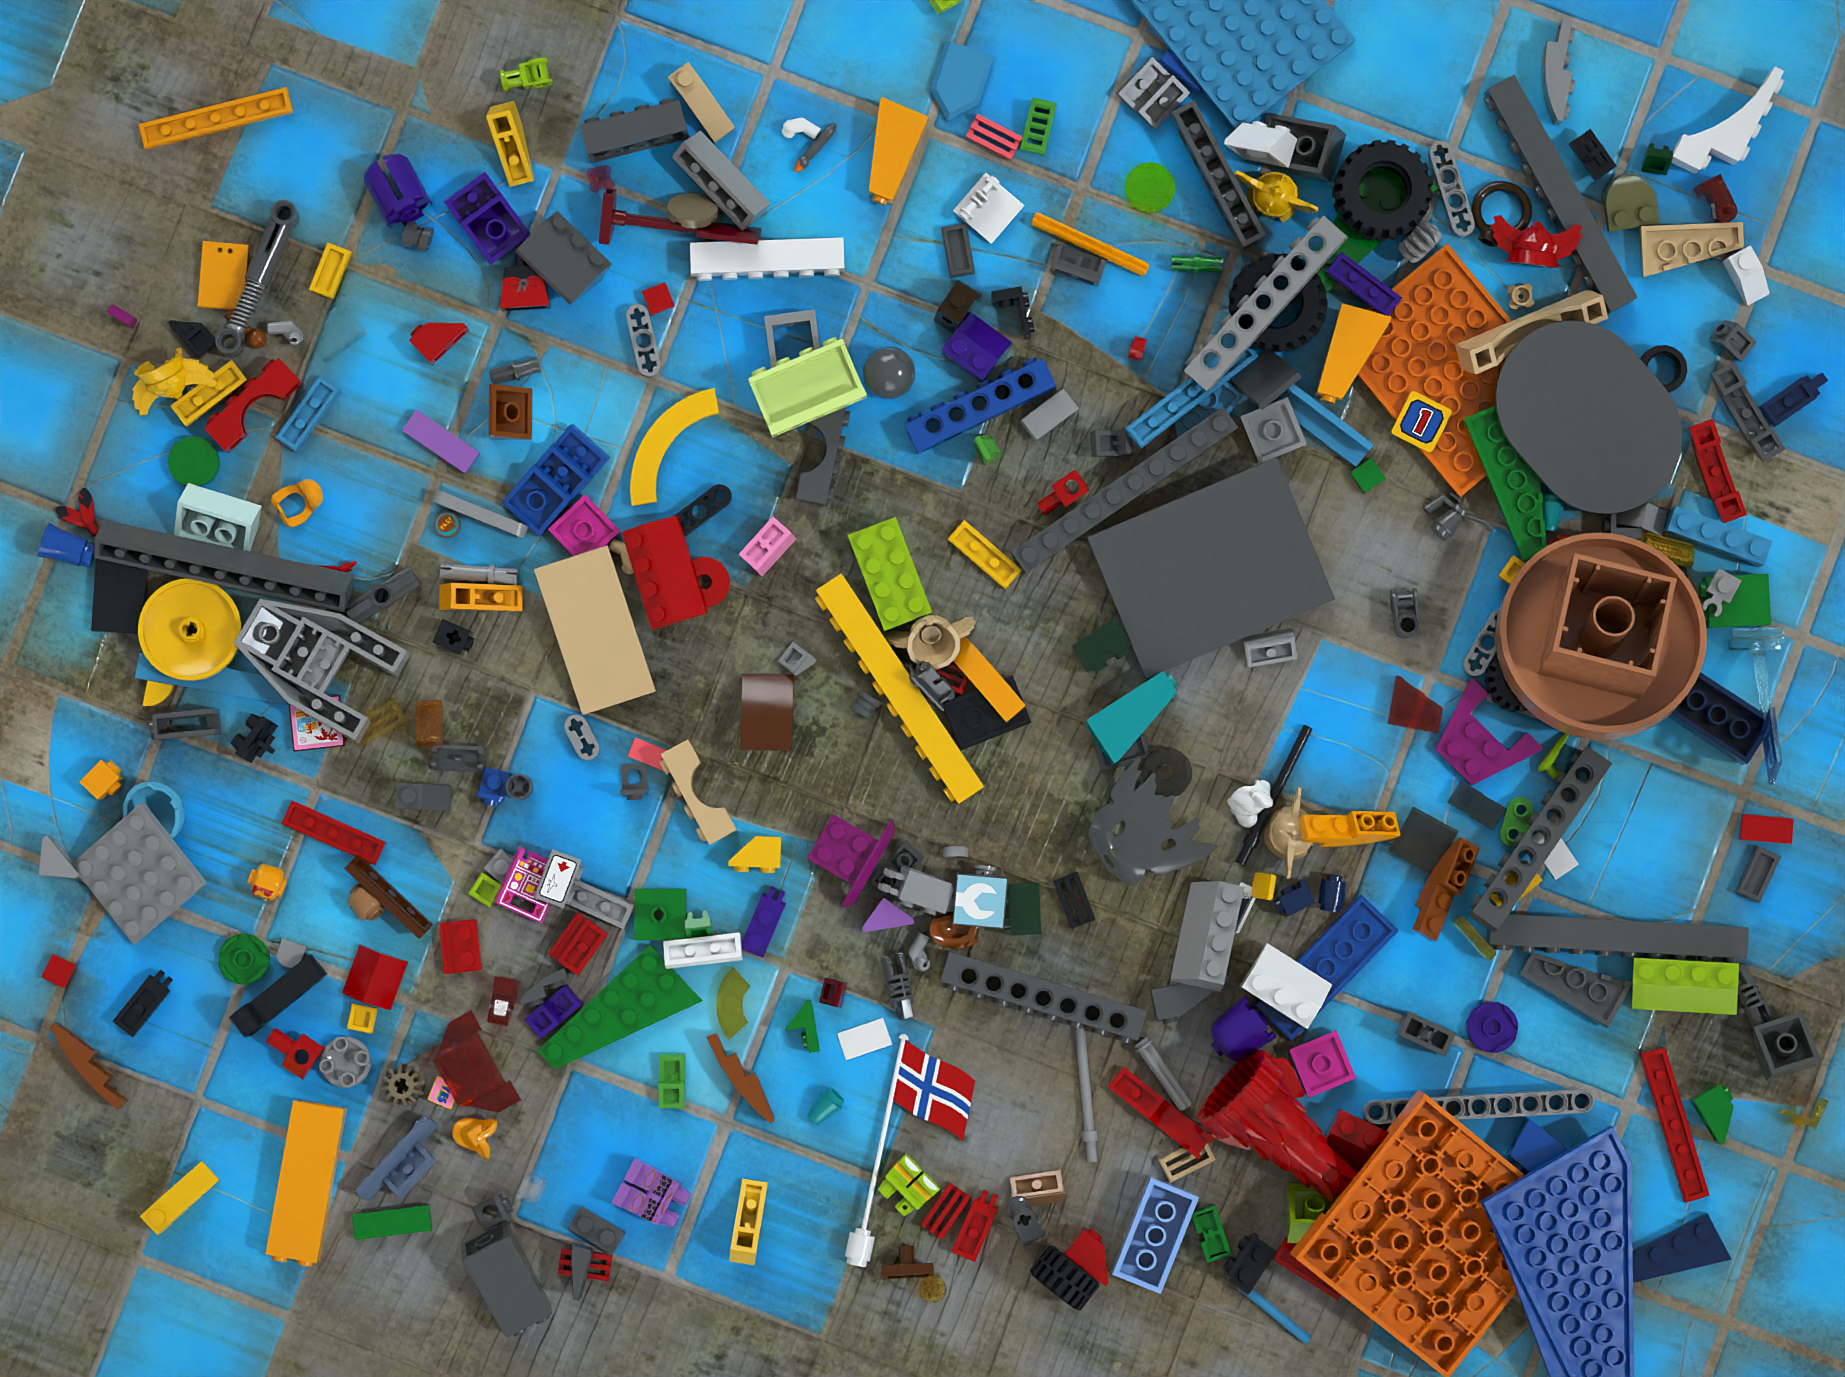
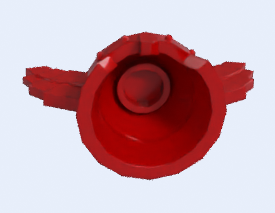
M1502 215L1493 216L1495 223L1491 225L1494 232L1492 236L1497 242L1496 245L1509 254L1505 262L1542 265L1547 268H1559L1557 260L1572 254V251L1579 246L1577 243L1582 238L1579 232L1583 228L1574 224L1565 232L1550 234L1541 222L1535 221L1530 227L1521 231L1509 225Z

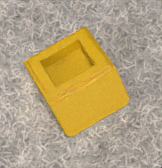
M1256 872L1254 874L1251 897L1271 901L1273 899L1276 876Z

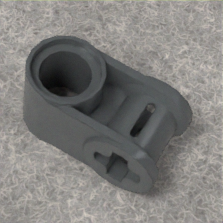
M1412 588V591L1406 592L1391 590L1390 604L1393 613L1394 631L1400 638H1411L1417 633L1420 626L1417 588ZM1402 620L1411 621L1413 624L1412 632H1405L1401 629L1400 623Z
M1015 1196L1007 1202V1213L1024 1247L1047 1235L1025 1197Z

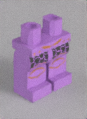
M636 1157L624 1178L626 1181L621 1183L611 1203L631 1211L656 1225L661 1223L674 1227L680 1214L668 1208L672 1200L685 1206L691 1193L680 1186L682 1182ZM632 1184H635V1185H637V1186L643 1188L644 1190H646V1192L643 1191V1190H641L640 1188H638V1187L632 1185Z

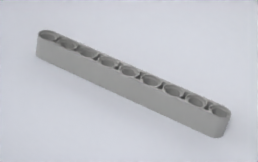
M1578 1088L1429 1096L1444 1110H1446L1448 1102L1456 1101L1458 1110L1452 1116L1457 1120L1585 1113L1591 1110L1594 1105L1592 1094L1587 1090ZM1582 1093L1586 1097V1103L1583 1107L1578 1108L1574 1102L1575 1097ZM1553 1095H1558L1561 1100L1560 1106L1556 1109H1551L1549 1106V1099ZM1532 1096L1535 1100V1106L1527 1111L1523 1107V1101L1525 1098ZM1412 1097L1369 1100L1362 1107L1363 1117L1372 1124H1391L1397 1118L1394 1113L1395 1107L1401 1103L1406 1106ZM1501 1098H1507L1509 1101V1108L1504 1112H1500L1497 1107V1103ZM1477 1099H1481L1484 1104V1108L1480 1113H1474L1471 1108L1472 1103ZM1373 1105H1379L1381 1108V1115L1376 1119H1371L1368 1113Z

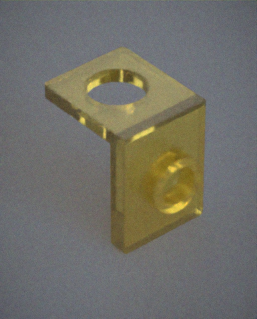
M1819 1098L1809 1120L1784 1108H1781L1779 1113L1789 1117V1123L1803 1129L1804 1125L1816 1129L1828 1100Z

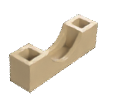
M687 739L661 753L663 760L659 762L666 775L672 774L675 780L672 783V787L677 796L683 795L687 805L683 807L690 820L696 819L699 825L696 831L701 841H708L709 845L737 831L725 807H708L696 797L692 780L694 772L701 764V761L690 741Z

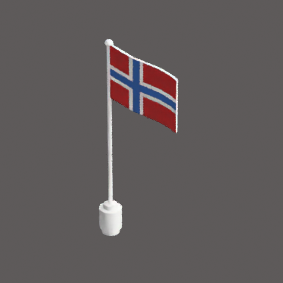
M906 1034L899 1036L901 1041L861 1228H856L855 1232L849 1233L845 1256L847 1257L846 1263L866 1267L867 1261L871 1259L875 1237L870 1236L871 1231L866 1230L893 1101L915 1116L947 1129L962 1141L964 1138L975 1080L961 1069L929 1056L908 1042L909 1038Z

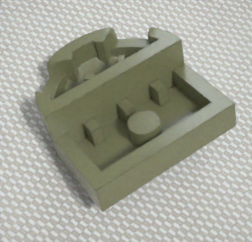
M1634 174L1619 175L1613 178L1607 189L1603 191L1602 204L1605 209L1607 231L1615 232L1660 223L1655 191L1641 177Z

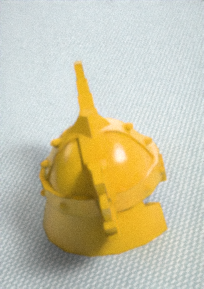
M1239 171L1234 173L1236 179L1248 187L1246 198L1251 207H1256L1257 212L1262 213L1264 218L1272 217L1274 219L1279 217L1283 223L1290 219L1296 210L1306 213L1318 212V207L1300 200L1298 187L1290 176L1279 171L1267 172L1255 179Z
M177 348L175 350V357L171 360H166L164 365L154 369L155 366L146 361L134 372V375L139 378L132 389L134 391L132 397L134 409L139 410V416L148 415L149 408L155 399L161 396L178 400L182 397V392L186 385L202 384L212 388L218 383L214 379L215 374L208 369L207 365L199 363L200 360L183 358L182 348Z

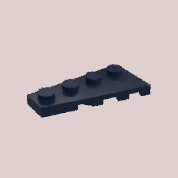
M1704 1213L1633 1250V1283L1732 1260L1708 1213Z

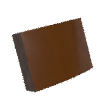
M742 674L740 750L792 751L794 674Z

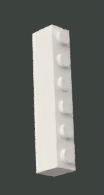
M844 239L759 240L758 245L732 241L690 243L692 277H697L698 281H710L712 276H722L723 280H736L738 275H748V279H762L763 275L773 274V278H788L789 274L798 273L799 277L804 278L814 277V273H824V276L827 277L840 276V272H845Z

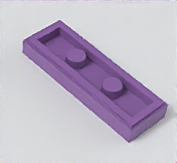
M417 409L402 429L403 432L465 474L480 455V452Z

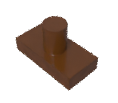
M914 1246L899 1247L900 1264L881 1265L882 1280L934 1277L933 1263L915 1264Z

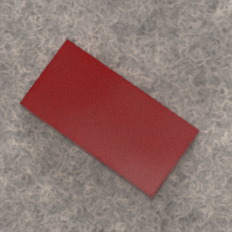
M1741 814L1739 840L1792 844L1794 819Z

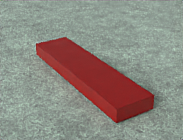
M293 800L281 823L355 857L360 855L366 862L373 865L377 864L386 844V841Z

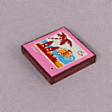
M341 695L330 696L341 702ZM289 704L294 752L346 746L345 736Z

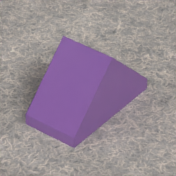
M883 898L862 928L863 932L914 924V920L890 901Z

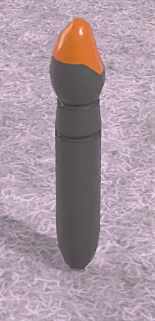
M833 123L827 126L806 150L804 155L799 157L794 168L795 172H800L809 165L810 160L815 157L835 133L836 124Z

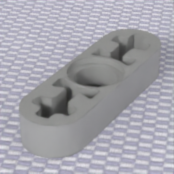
M634 304L628 308L626 319L637 366L643 376L653 378L661 371V361L650 314L645 306ZM635 310L645 313L641 321L643 327L648 325L649 329H639L633 332V328H638L636 320L631 319V316L635 315ZM641 334H647L651 337V343L646 348H641L636 343L637 337ZM654 349L655 353L649 355L652 363H657V366L653 367V372H648L647 369L642 368L646 364L645 356L639 357V353H648Z
M1499 609L1489 615L1463 659V671L1469 676L1481 675L1496 653L1495 633L1487 631L1488 626L1491 629L1495 627L1497 621L1494 617L1498 615ZM1485 635H1489L1494 639V647L1491 650H1485L1481 647L1480 640ZM1476 648L1480 653L1488 655L1487 659L1483 656L1478 662V665L1481 666L1480 670L1474 669L1471 671V665L1468 661L1476 659L1479 654L1474 652Z

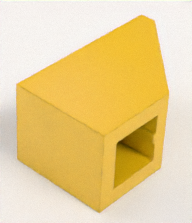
M755 836L729 860L728 866H734V871L749 872V867H760V873H775V868H781L782 837Z

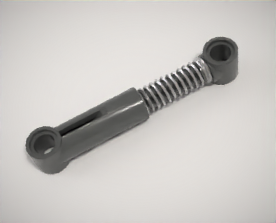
M279 200L271 207L270 219L244 277L248 282H245L246 286H243L244 290L239 295L241 299H238L239 303H236L237 307H234L235 311L230 316L229 324L216 335V346L226 357L234 358L243 352L245 346V326L248 327L247 322H250L248 319H251L250 315L254 314L252 310H255L254 306H257L256 302H259L257 298L261 297L259 295L260 293L262 294L261 289H264V287L268 288L291 232L299 222V213L293 203L288 200ZM290 210L291 216L287 220H280L279 214L281 211ZM231 337L236 339L234 347L230 349L224 348L226 339Z

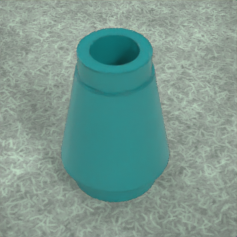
M1543 493L1542 507L1545 530L1557 531L1565 503L1550 493Z
M830 1087L827 1091L823 1090L807 1114V1117L815 1125H819L839 1111L845 1101L835 1089Z

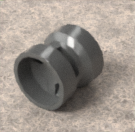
M408 221L403 232L401 245L411 247L414 244L419 251L426 253L431 245L434 229L427 226L419 228L417 223Z
M522 774L511 776L506 783L508 795L517 800L528 798L534 789L532 780Z

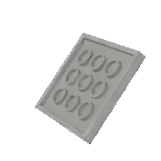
M144 802L136 806L72 863L76 871H79L82 880L133 945L139 943L207 884L206 880Z

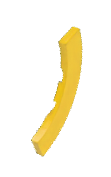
M715 388L700 391L677 402L666 410L650 427L638 448L632 466L630 479L632 507L657 502L656 483L659 466L663 456L676 437L688 426L699 420L719 414Z

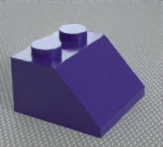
M971 312L941 349V354L982 383L1012 342Z

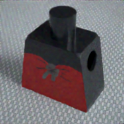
M515 253L516 266L504 268L500 300L501 310L505 312L551 309L545 280Z

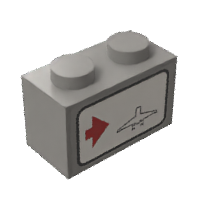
M551 849L534 898L564 908L565 904L570 905L575 890L571 889L574 879L579 881L584 866L580 865L582 860Z

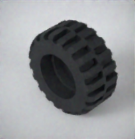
M1375 140L1368 145L1365 143L1347 156L1335 175L1333 181L1334 188L1332 189V198L1335 199V211L1340 213V220L1343 225L1347 223L1351 227L1350 231L1355 235L1357 232L1362 234L1363 239L1370 240L1374 238L1377 239V242H1385L1386 239H1398L1412 231L1430 207L1429 203L1433 197V191H1431L1433 180L1428 175L1429 167L1426 163L1423 164L1420 161L1421 155L1417 152L1412 153L1409 151L1410 146L1404 143L1401 146L1395 144L1396 141L1387 140V142ZM1374 168H1385L1395 172L1402 179L1406 188V197L1403 205L1398 210L1389 214H1380L1370 210L1363 203L1359 195V184L1362 177L1368 171Z
M1270 253L1263 257L1259 256L1241 269L1242 271L1232 282L1233 286L1228 296V308L1232 316L1239 310L1237 304L1245 295L1250 297L1257 290L1254 285L1264 275L1268 278L1274 271L1272 265L1281 256L1286 258L1288 254ZM1298 257L1292 261V268L1296 271H1301L1306 266V262ZM1318 273L1300 290L1302 308L1298 317L1286 326H1268L1252 345L1273 352L1291 351L1301 345H1305L1318 333L1321 324L1324 323L1328 305L1326 289ZM1279 276L1278 278H1276L1288 280L1285 276ZM1251 315L1241 317L1239 321L1241 328L1249 329L1253 325V317Z

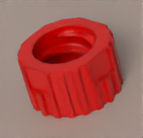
M1134 336L1127 357L1140 361L1147 340Z

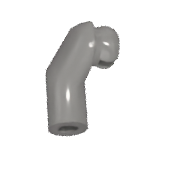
M920 932L917 933L908 951V955L916 970L926 971L930 967V960L925 954L924 947L929 937Z

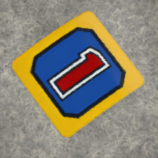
M1412 391L1392 428V434L1427 452H1432L1452 411Z

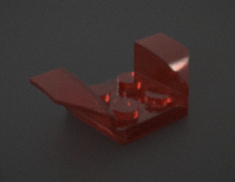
M472 1010L449 1022L439 1052H437L433 1062L458 1106H471L488 1111L501 1112L521 1099L510 1080L505 1082L479 1035L482 1028Z

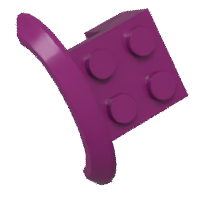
M833 814L807 859L852 884L841 905L842 908L854 905L895 834L896 828L893 819L890 820L880 839L877 840Z

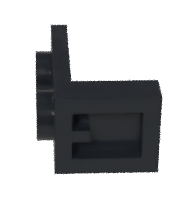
M1022 286L992 291V305L998 304L999 308L1013 306V301H1018L1025 340H1029L1031 338L1030 333L1035 332L1032 317L1027 318L1026 308L1030 307L1028 293H1023Z

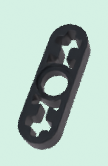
M715 485L674 515L679 516L680 523L687 519L683 514L688 512L691 520L696 523L692 527L690 522L684 525V536L687 537L726 508L732 500L731 491L725 485ZM715 491H726L727 494L724 496L726 501L723 503L720 500L715 502L713 506L716 509L712 511L710 505L704 499L709 497V500L712 501L716 497ZM699 504L707 508V515L702 519H697L692 514L693 508Z

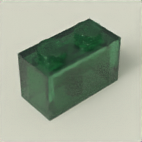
M1115 618L1074 644L1072 649L1087 673L1093 670L1096 674L1108 666L1106 661L1115 656L1118 660L1130 652L1128 647L1132 643Z
M1039 883L1008 884L1006 905H1009V915H1005L1004 929L1010 930V935L1041 934Z

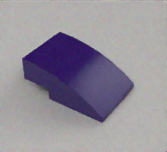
M485 171L443 201L490 265L531 235Z

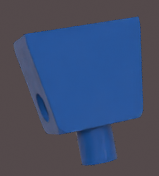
M1526 1117L1506 1154L1515 1160L1513 1166L1525 1175L1527 1171L1531 1172L1568 1149Z

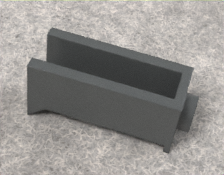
M210 708L152 714V720L149 721L150 734L154 735V740L160 741L222 735L219 709ZM207 717V729L168 733V720Z

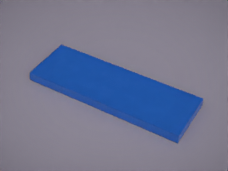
M1360 895L1296 961L1332 984L1318 1013L1399 931L1363 895ZM1260 999L1254 1004L1290 1041L1304 1029V1027Z

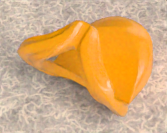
M305 479L296 485L286 486L272 495L271 502L274 508L279 511L284 524L288 527H296L307 521L313 511L322 504L323 492L316 481ZM289 494H300L305 501L304 511L299 515L286 518L279 505L280 501Z
M470 1117L462 1118L453 1125V1139L458 1145L477 1152L481 1158L489 1159L491 1150L485 1139L495 1132L497 1120L493 1118L486 1120Z

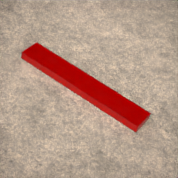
M1666 1047L1640 1053L1641 1062L1683 1202L1687 1203L1710 1196Z

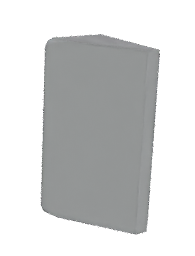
M1292 629L1242 638L1247 668L1298 659L1295 636Z

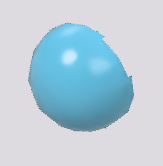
M149 781L135 785L127 793L123 804V818L136 806L144 802L173 839L181 832L185 819L184 804L178 794L171 788L161 783Z

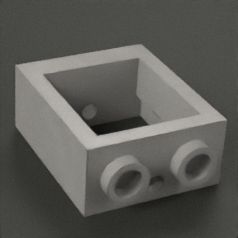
M815 309L764 316L771 368L776 367L775 362H777L772 329L810 324L814 350L820 348Z

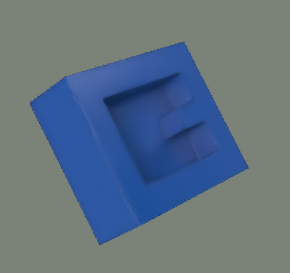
M485 767L480 790L477 792V797L482 798L481 803L497 806V802L504 803L507 792L506 783L511 773Z

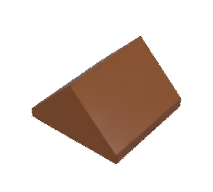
M489 384V437L492 440L532 439L531 388Z

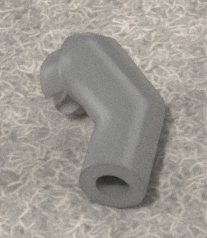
M292 321L268 322L267 324L269 335L283 334L291 345H298L303 340L302 331Z

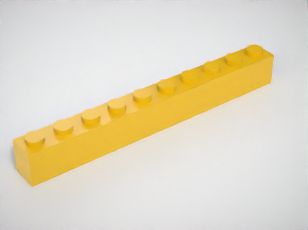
M842 573L818 588L816 593L819 596L815 600L823 611L825 609L829 610L833 616L829 621L837 632L843 631L847 637L843 642L851 654L855 651L861 658L857 663L865 675L869 672L875 679L872 685L879 696L885 694L889 700L886 706L894 717L899 715L904 722L900 727L908 739L912 736L918 743L914 748L922 760L928 758L932 764L929 770L936 781L942 779L946 785L943 791L952 803L956 800L960 804L984 788L921 691L916 689L911 683L910 675Z

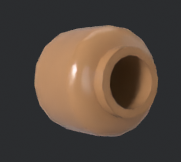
M360 883L350 890L349 893L351 895L347 903L360 920L371 922L385 912L384 906Z

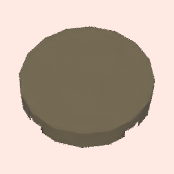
M679 194L668 202L667 216L671 222L675 224V221H677L684 228H702L710 225L712 220L718 218V205L709 196L704 194Z

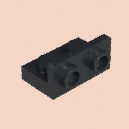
M1255 1232L1249 1236H1243L1237 1245V1248L1240 1249L1235 1258L1231 1256L1223 1266L1225 1273L1222 1277L1247 1295L1250 1294L1277 1253L1276 1250L1258 1238L1259 1235Z

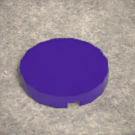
M1485 1002L1476 1006L1470 1012L1466 1025L1468 1037L1476 1048L1491 1053L1501 1052L1511 1046L1516 1039L1518 1021L1514 1012L1508 1006L1499 1002Z

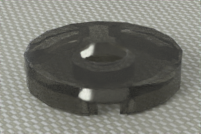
M1161 747L1152 751L1144 759L1141 766V779L1143 782L1153 772L1156 774L1154 780L1157 784L1155 795L1161 794L1164 797L1181 795L1192 780V767L1189 759L1181 751L1172 747ZM1166 766L1172 767V777L1162 779L1160 777L1161 769Z

